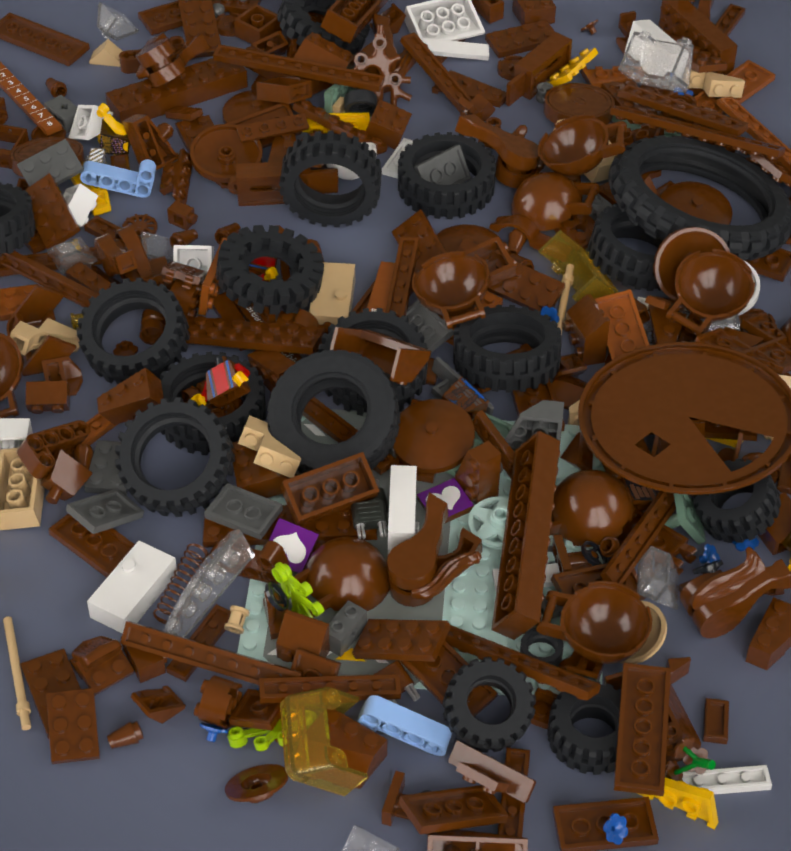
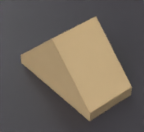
M107 39L93 51L89 63L120 67L119 54L123 51Z

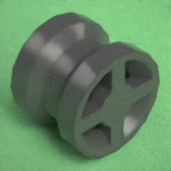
M542 82L537 85L536 90L538 93L536 94V100L539 103L544 104L545 95L548 90L553 88V85L548 82Z

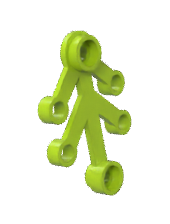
M276 563L272 569V574L276 581L281 584L287 599L291 598V611L311 618L313 616L310 611L316 617L324 613V608L320 602L315 601L312 603L306 598L313 593L310 584L306 581L301 584L292 576L291 568L287 564Z
M287 706L281 717L291 720L283 721L279 719L273 731L255 728L243 730L239 726L233 727L229 730L227 736L229 745L232 748H240L247 744L248 738L258 736L253 741L257 751L267 750L276 738L280 746H288L300 732L306 733L316 722L318 716L310 711L298 713L288 709Z

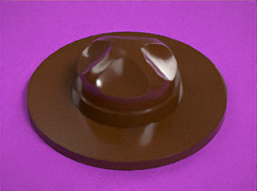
M264 764L248 768L236 774L227 782L225 794L232 801L260 803L271 798L275 792L286 784L289 777L285 767L277 764Z

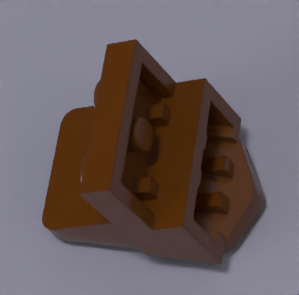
M98 636L83 641L72 652L73 658L70 659V663L80 679H84L89 688H94V696L134 674V669L122 652L121 644L116 639Z

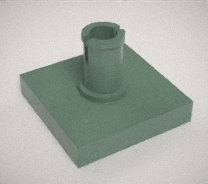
M674 493L677 513L670 516L665 525L671 529L682 526L698 545L706 542L704 527L693 506V499L688 494Z

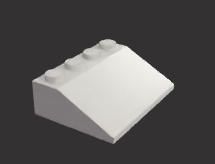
M431 0L406 6L405 8L406 17L404 21L410 33L415 32L421 40L422 38L458 41L485 34V30L471 0Z

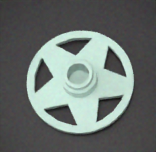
M508 497L484 499L477 503L469 513V531L482 539V544L487 547L502 549L503 543L492 542L489 539L496 536L502 541L504 539ZM498 503L494 510L483 508L488 504ZM474 517L483 524L477 532L473 525Z

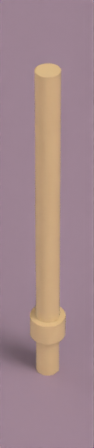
M572 264L566 266L565 274L562 277L565 289L561 294L557 314L560 318L557 328L561 329V335L570 286L573 285L574 265Z
M8 616L3 619L17 698L16 712L20 716L22 730L31 729L29 717L31 713L30 703L26 700L12 617Z

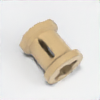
M232 605L230 607L231 614L228 623L224 625V629L235 634H243V625L250 612L243 607Z

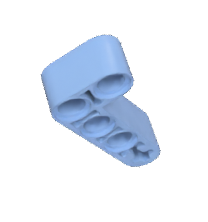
M149 159L143 160L140 163L139 171L136 172L99 162L86 161L83 164L84 171L81 172L80 179L86 185L146 198L151 194L156 164Z
M376 695L367 698L356 721L375 733L378 730L436 756L446 754L452 735L449 727Z

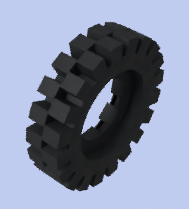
M282 0L277 13L278 22H281L280 27L283 31H287L286 35L291 40L298 38L296 42L298 45H301L303 40L313 32L330 42H334L340 48L348 50L354 55L362 49L370 30V25L367 24L351 43L342 41L336 35L326 32L324 28L320 27L321 23H315L311 20L308 12L325 16L327 10L337 0Z
M253 225V231L248 227L239 229L238 234L233 232L227 237V241L224 240L218 253L216 279L219 280L218 285L221 290L226 291V296L232 301L239 298L238 305L246 309L253 303L254 312L263 313L266 306L269 309V314H279L280 307L288 314L295 312L296 307L299 309L307 307L308 301L312 303L317 298L324 273L322 254L317 253L318 248L313 242L307 244L308 238L302 234L293 238V230L285 228L283 233L280 234L279 226L269 225L268 232H265L263 225ZM259 257L278 258L290 267L291 276L286 281H283V279H270V282L262 281V277L254 273L250 274L249 264Z

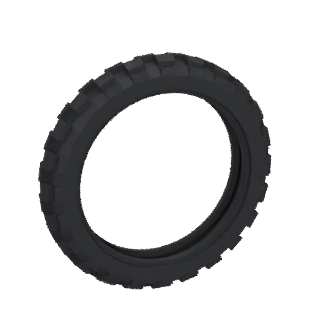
M661 135L635 141L625 147L623 154H618L613 159L608 178L616 203L621 211L627 214L631 222L636 226L642 227L645 233L655 239L658 238L663 241L668 235L684 227H703L719 235L727 244L730 253L737 255L742 260L748 259L751 261L777 251L790 237L791 205L784 189L779 187L778 182L771 175L763 172L760 166L749 162L745 157L736 152L732 153L719 145H712L694 138L692 140L686 139L683 136L672 135V137H666ZM656 170H673L705 177L729 188L745 199L759 214L761 222L752 225H725L689 215L658 197L645 184L641 175Z

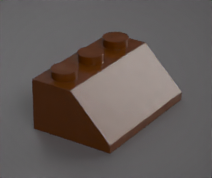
M312 32L303 40L293 58L352 69L355 55L351 54L348 50L340 48L334 42H330L319 34Z
M78 262L65 271L67 278L98 294V291L102 288L104 290L111 287L110 284L116 282L117 285L121 284L115 278L109 277L99 267L83 262Z

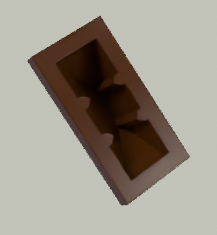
M579 432L560 458L579 470H592L593 453L585 443L581 432Z

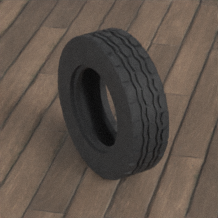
M346 350L316 352L308 355L306 358L303 357L295 362L296 364L291 365L284 372L283 376H280L271 392L270 401H268L267 412L269 414L267 415L271 435L300 456L301 461L297 471L303 474L364 452L371 470L378 466V463L382 462L389 454V450L392 449L400 428L398 401L392 384L384 371L367 357H362L361 354L350 353ZM332 388H345L362 396L367 402V416L361 429L348 440L336 444H323L310 439L302 432L301 418L308 402L320 392Z

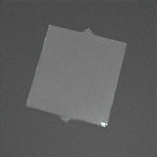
M141 232V243L147 257L165 256L167 262L173 261L170 238Z

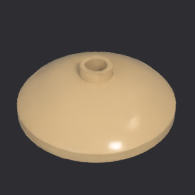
M641 601L645 607L649 606L653 619L652 630L645 645L639 652L619 663H641L651 658L663 645L667 634V622L664 614L656 605L647 601Z

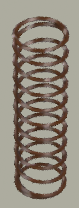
M196 543L187 545V551H184L185 557H181V563L177 565L178 570L174 571L175 576L170 578L171 583H168V589L164 590L165 596H161V602L157 604L158 609L153 611L154 617L159 622L166 625H172L176 622L178 614L181 612V607L184 606V601L187 600L188 594H190L191 588L194 586V581L197 580L201 568H203L204 562L209 555L203 546ZM189 546L200 548L205 553V557L202 558L198 553L189 550ZM186 552H188L192 557L202 560V562H197L194 559L187 557ZM186 558L187 560L196 563L199 568H193L190 565L183 563L182 560ZM184 565L186 568L192 569L195 574L192 575L180 570L179 566ZM180 571L189 576L192 581H186L177 576L176 572ZM177 578L180 581L186 582L189 587H182L174 583L172 579ZM173 584L183 589L185 594H179L170 589L169 585ZM166 591L179 595L182 600H175L167 596ZM164 597L176 602L179 607H172L164 603L162 599ZM164 604L165 606L172 608L175 614H172L171 612L165 609H160L159 605ZM160 610L164 614L171 615L173 620H164L158 617L155 612Z

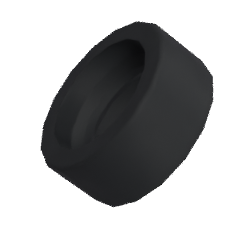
M353 90L344 97L345 113L369 112L371 117L377 106V96L369 90Z
M534 628L523 635L520 652L558 667L562 661L564 643L561 639L542 635ZM543 642L551 645L555 649V653L548 657H537L528 651V647L533 643Z

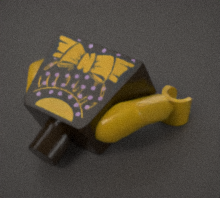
M102 103L98 107L97 115L101 118L104 117V119H102L101 132L96 136L100 144V152L104 150L101 154H129L131 144L123 123L116 121L111 114H107L109 107Z

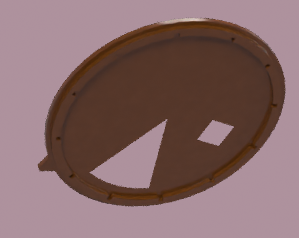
M695 342L662 343L639 348L625 353L603 366L589 380L580 397L578 422L582 437L591 452L616 474L654 490L689 495L716 494L732 491L767 477L777 470L791 455L790 387L771 368L733 349ZM689 417L774 438L766 451L756 460L731 472ZM651 432L671 444L655 457L635 446L636 443Z

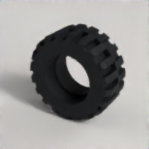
M735 459L733 462L731 460L724 461L731 472L753 462L751 460L744 462L743 459ZM771 475L756 483L732 491L693 495V506L705 530L709 535H713L715 539H723L724 542L728 543L733 541L742 543L746 539L750 541L755 539L754 536L765 533L766 528H770L775 522L774 518L778 517L781 506L780 494ZM739 493H752V496L743 505L734 509H721L730 497Z
M484 657L482 661L474 659L470 661L469 665L464 664L452 677L443 699V707L445 708L443 716L444 720H448L449 724L447 727H449L451 733L455 732L457 734L456 739L458 741H465L473 748H480V752L487 753L489 749L498 752L504 747L509 748L524 735L535 714L534 705L536 698L531 693L533 691L531 682L527 683L525 681L527 676L523 671L518 673L515 670L517 668L516 665L513 663L510 666L505 665V660L501 658L492 661L491 657ZM483 685L493 686L501 690L510 703L511 710L508 718L504 722L495 725L485 724L477 720L471 714L467 705L469 693L475 687Z
M600 685V692L588 701L580 700L570 693L561 692L551 705L547 733L550 748L553 753H557L556 757L560 762H567V767L572 770L577 768L580 770V773L593 772V775H599L602 771L606 773L614 771L621 690L613 689V685ZM595 718L606 722L614 732L604 737H589L580 733L573 724L581 719Z

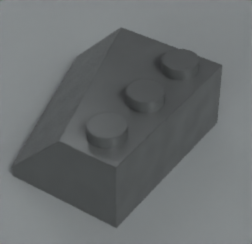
M542 400L520 413L505 438L512 450L515 452L517 448L538 431L561 441L564 402Z

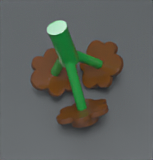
M693 736L685 737L675 744L673 757L682 759L686 766L679 768L676 761L671 762L669 760L666 762L665 774L669 779L683 781V772L695 771L701 775L705 773L706 769L713 770L716 763L714 760L707 758L708 751L705 748L696 749L693 747L692 744L695 741Z

